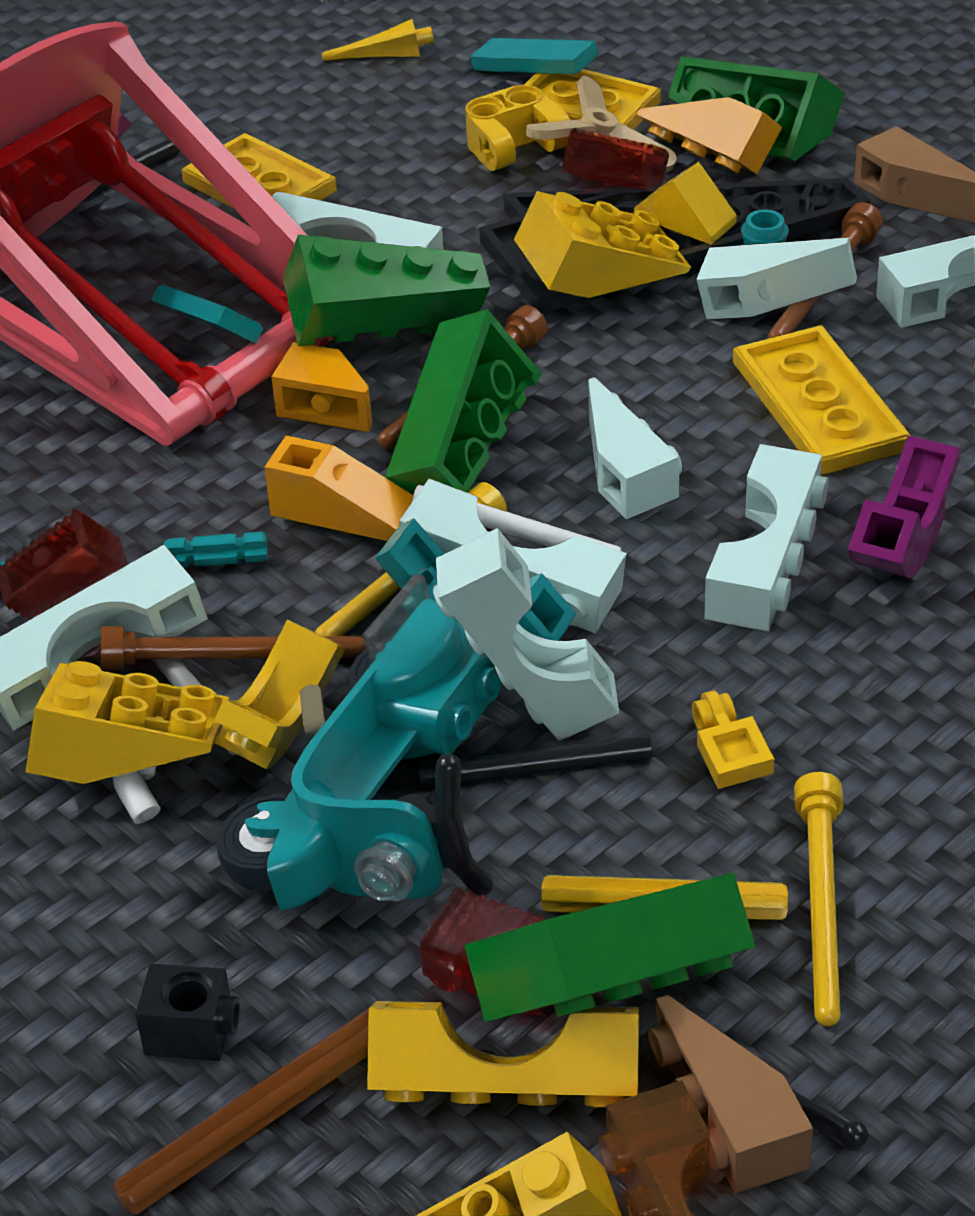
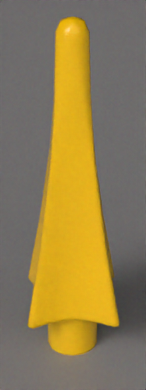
M410 19L363 40L322 53L321 58L324 61L364 57H420L418 46L434 43L432 28L430 26L415 29L413 19Z

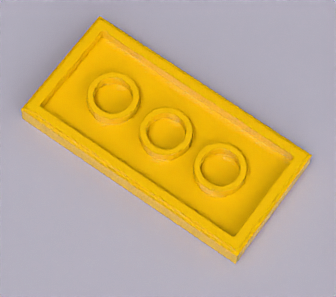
M820 325L733 348L734 365L799 451L822 455L821 475L902 453L907 436L910 435L909 432L823 326Z

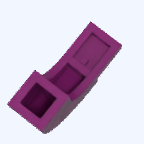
M910 435L907 436L883 504L866 499L864 501L848 547L853 563L911 578L918 573L935 543L947 512L945 502L961 458L959 447Z

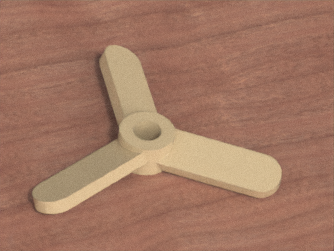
M585 75L577 82L583 113L581 119L529 124L526 128V136L534 139L581 136L590 143L607 145L662 173L671 171L677 159L675 152L670 148L619 123L617 118L606 110L601 87L592 78Z

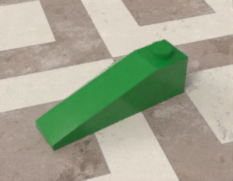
M683 56L680 58L668 97L678 104L730 97L764 112L782 126L767 157L793 161L832 134L845 96V92L818 73Z

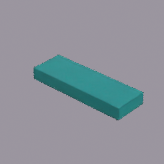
M491 38L472 54L470 59L473 70L577 75L598 55L595 41Z
M158 285L151 301L188 319L256 344L263 330L260 323L236 311L165 285Z

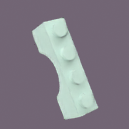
M278 191L272 196L308 236H326L336 239L373 241L384 244L420 246L443 250L441 226Z
M975 235L879 257L876 297L901 328L945 318L946 301L954 293L964 288L975 286Z
M763 444L759 445L747 475L745 517L757 522L766 530L746 540L719 543L705 578L704 619L769 632L776 611L785 612L791 591V579L788 578L790 575H799L804 555V544L801 543L802 541L811 542L816 524V510L814 508L823 509L827 497L829 479L828 477L820 476L821 454Z
M432 479L427 480L399 521V525L415 518L444 554L488 533L478 517L476 496ZM577 534L563 543L547 548L528 549L513 546L528 565L529 578L543 573L575 611L576 616L570 625L596 634L622 590L626 553Z
M498 528L436 558L437 585L433 587V593L441 612L447 618L455 617L464 628L466 637L473 650L479 655L483 653L487 655L495 665L497 675L502 684L508 690L515 689L524 699L527 711L536 724L544 723L556 739L561 741L619 714L614 673L587 639L573 641L548 640L529 633L518 624L521 617L532 607L528 565Z
M162 545L1 636L0 712L13 731L33 720L34 709L59 663L69 664L75 662L84 653L101 644V626H124V631H135V637H177L207 620L208 617L195 581L165 545Z

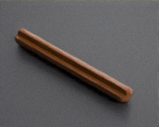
M369 1009L116 1179L113 1187L119 1203L129 1214H139L368 1056Z

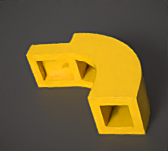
M287 620L264 666L247 692L236 701L224 699L214 719L215 722L223 725L214 743L265 769L271 768L288 750L304 726L300 691L308 685H318L323 693L346 648L298 623Z

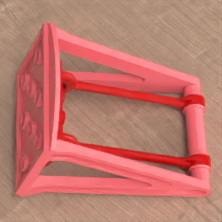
M116 21L91 24L49 37L0 62V269L59 332H55L0 297V340L160 444L169 446L197 426L210 425L225 415L228 410L234 408L238 398L273 375L292 343H297L287 294L279 287L285 289L283 275L297 235L307 234L146 63L125 24ZM122 89L250 226L139 163L125 150L118 138ZM101 183L108 185L171 222L275 308L280 314L282 322L262 334L257 344L251 342L218 365H209L201 368L192 361H181L36 237L66 216ZM79 300L176 382L178 386L177 392L167 397ZM333 337L316 338L314 346L324 347L329 343L328 341L333 340Z

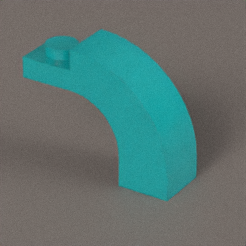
M415 518L399 525L375 557L376 561L405 593L396 606L407 618L411 616L419 604L426 598L436 602L433 593V587L437 585L436 558L444 555V552ZM543 573L529 578L532 607L521 617L518 624L537 637L559 641L576 616V613Z

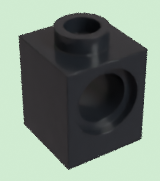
M149 964L135 1014L144 1055L221 1060L226 1036L236 1034L240 1018V1000L238 996L230 995L226 969Z

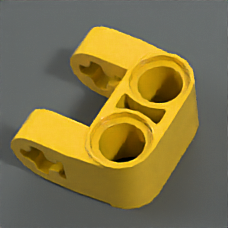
M512 86L475 98L466 104L467 147L491 171L514 164L516 161L515 147L536 141L546 151L552 152L570 146L573 143L574 137L534 139L526 136V128L529 124L570 120L567 113L557 103L535 86Z

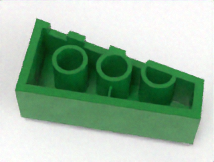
M297 235L283 275L298 346L314 345L316 338L329 336L333 337L335 343L353 341L358 333L376 332L379 338L395 337L399 329L413 328L419 334L436 332L440 322L479 312L490 290V283L483 259L479 253L384 244L373 241L345 240L326 236Z
M488 309L446 320L438 325L385 478L414 495L416 487L418 485L424 486L428 479L467 493L490 458L487 451L493 442L500 441L507 431L505 421L512 412L521 409L527 399L524 395L526 388L536 385L542 375Z
M733 872L550 918L471 942L464 946L484 1021L488 1022L552 1004L556 1017L596 1007L592 993L602 991L604 1002L609 1003L643 993L641 979H649L651 990L689 980L686 967L691 965L694 966L696 977L734 967L730 954L754 948L755 943L735 873Z

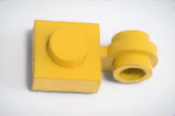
M715 690L702 693L700 700L692 702L693 719L698 730L697 747L718 789L774 774V757L753 716L737 720L735 708L728 693L718 695Z

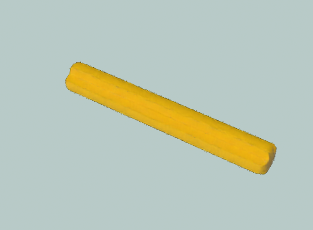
M548 875L544 877L542 882L541 905L543 910L549 913H574L701 880ZM737 881L747 919L783 920L786 918L788 912V890L785 884Z

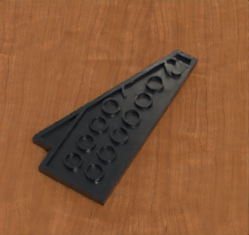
M848 178L720 183L715 185L736 213L737 223L712 245L662 226L660 228L668 238L679 245L678 251L689 263L690 269L703 265L709 248L744 245L741 227L746 222L747 216L754 211L767 209L780 213L784 217V223L788 226L789 232L786 240L796 237H805L810 233L833 226H840L844 216L854 204L859 202L870 204L871 200ZM661 186L540 192L556 195L557 192H565L573 195L581 202L595 205L597 201H603L615 206L620 211L634 214V208ZM536 192L504 194V211L509 215L510 219L479 227L480 244L529 304L540 313L557 311L562 307L588 299H597L604 296L605 294L586 298L549 290L514 241Z

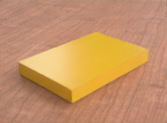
M582 69L577 75L536 73L524 84L539 88L543 94L552 99L567 113L570 120H579L582 118L583 113L577 82L583 75L588 76L601 87L606 110L611 112L619 123L633 130L643 121L637 115L640 109L657 107L661 103V89L586 69Z
M243 133L224 144L230 153L271 196L278 191L321 201L337 191L336 177L247 133ZM192 163L181 169L183 183L232 207Z

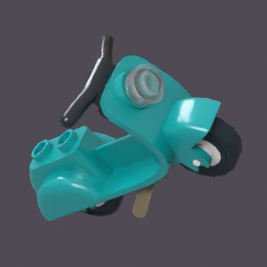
M426 598L419 604L394 637L386 638L369 646L355 658L349 670L351 691L327 721L320 687L318 685H308L300 691L303 725L308 745L303 750L292 771L291 784L293 789L289 794H274L260 797L239 807L225 819L217 834L218 857L231 880L248 890H273L281 911L302 906L320 896L329 887L339 892L354 896L372 897L379 901H400L403 899H419L432 896L441 887L444 868L451 869L463 884L477 896H485L492 891L493 881L491 876L472 857L460 814L461 763L459 758L452 753L461 741L469 736L473 725L490 702L497 698L501 688V681L497 675L495 665L485 653L479 655L473 650L466 637L464 628L455 617L447 618L435 601ZM433 753L443 754L436 763L435 805L428 804L427 799L418 794L405 795L398 800H371L401 760L416 759Z

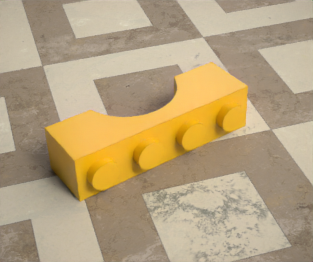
M376 1001L369 1008L367 1090H384V1100L419 1102L424 1100V1091L451 1092V1102L483 1104L491 1101V1093L517 1094V1103L523 1105L557 1104V1095H584V1104L587 1106L620 1107L624 1106V1096L638 1097L639 1007L596 1006L571 1013L560 1032L548 1044L532 1053L516 1057L487 1054L468 1044L451 1025L442 1002Z

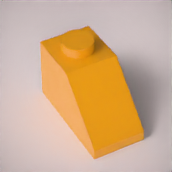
M293 342L271 376L276 416L370 432L372 417L369 386L342 352L338 349L314 345L298 346L296 342Z

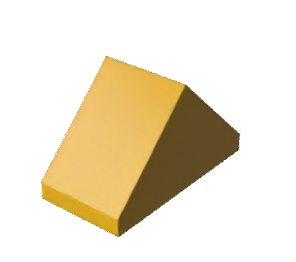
M699 162L659 187L634 208V212L641 210L655 216L660 221L659 226L710 245L737 223L736 213Z

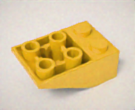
M537 191L514 238L518 247L549 290L586 298L685 274L691 268L678 251L679 245L667 237L659 226L660 221L655 216L641 210H636L634 214L620 211L615 206L603 201H597L595 205L581 202L573 195L565 192H557L556 195Z
M89 662L59 663L34 709L25 772L86 784L210 753L221 725L215 722L214 719L224 699L229 700V697L217 695L212 689L202 685L178 687L159 683L155 677L143 673H130L125 676L101 671L100 667Z

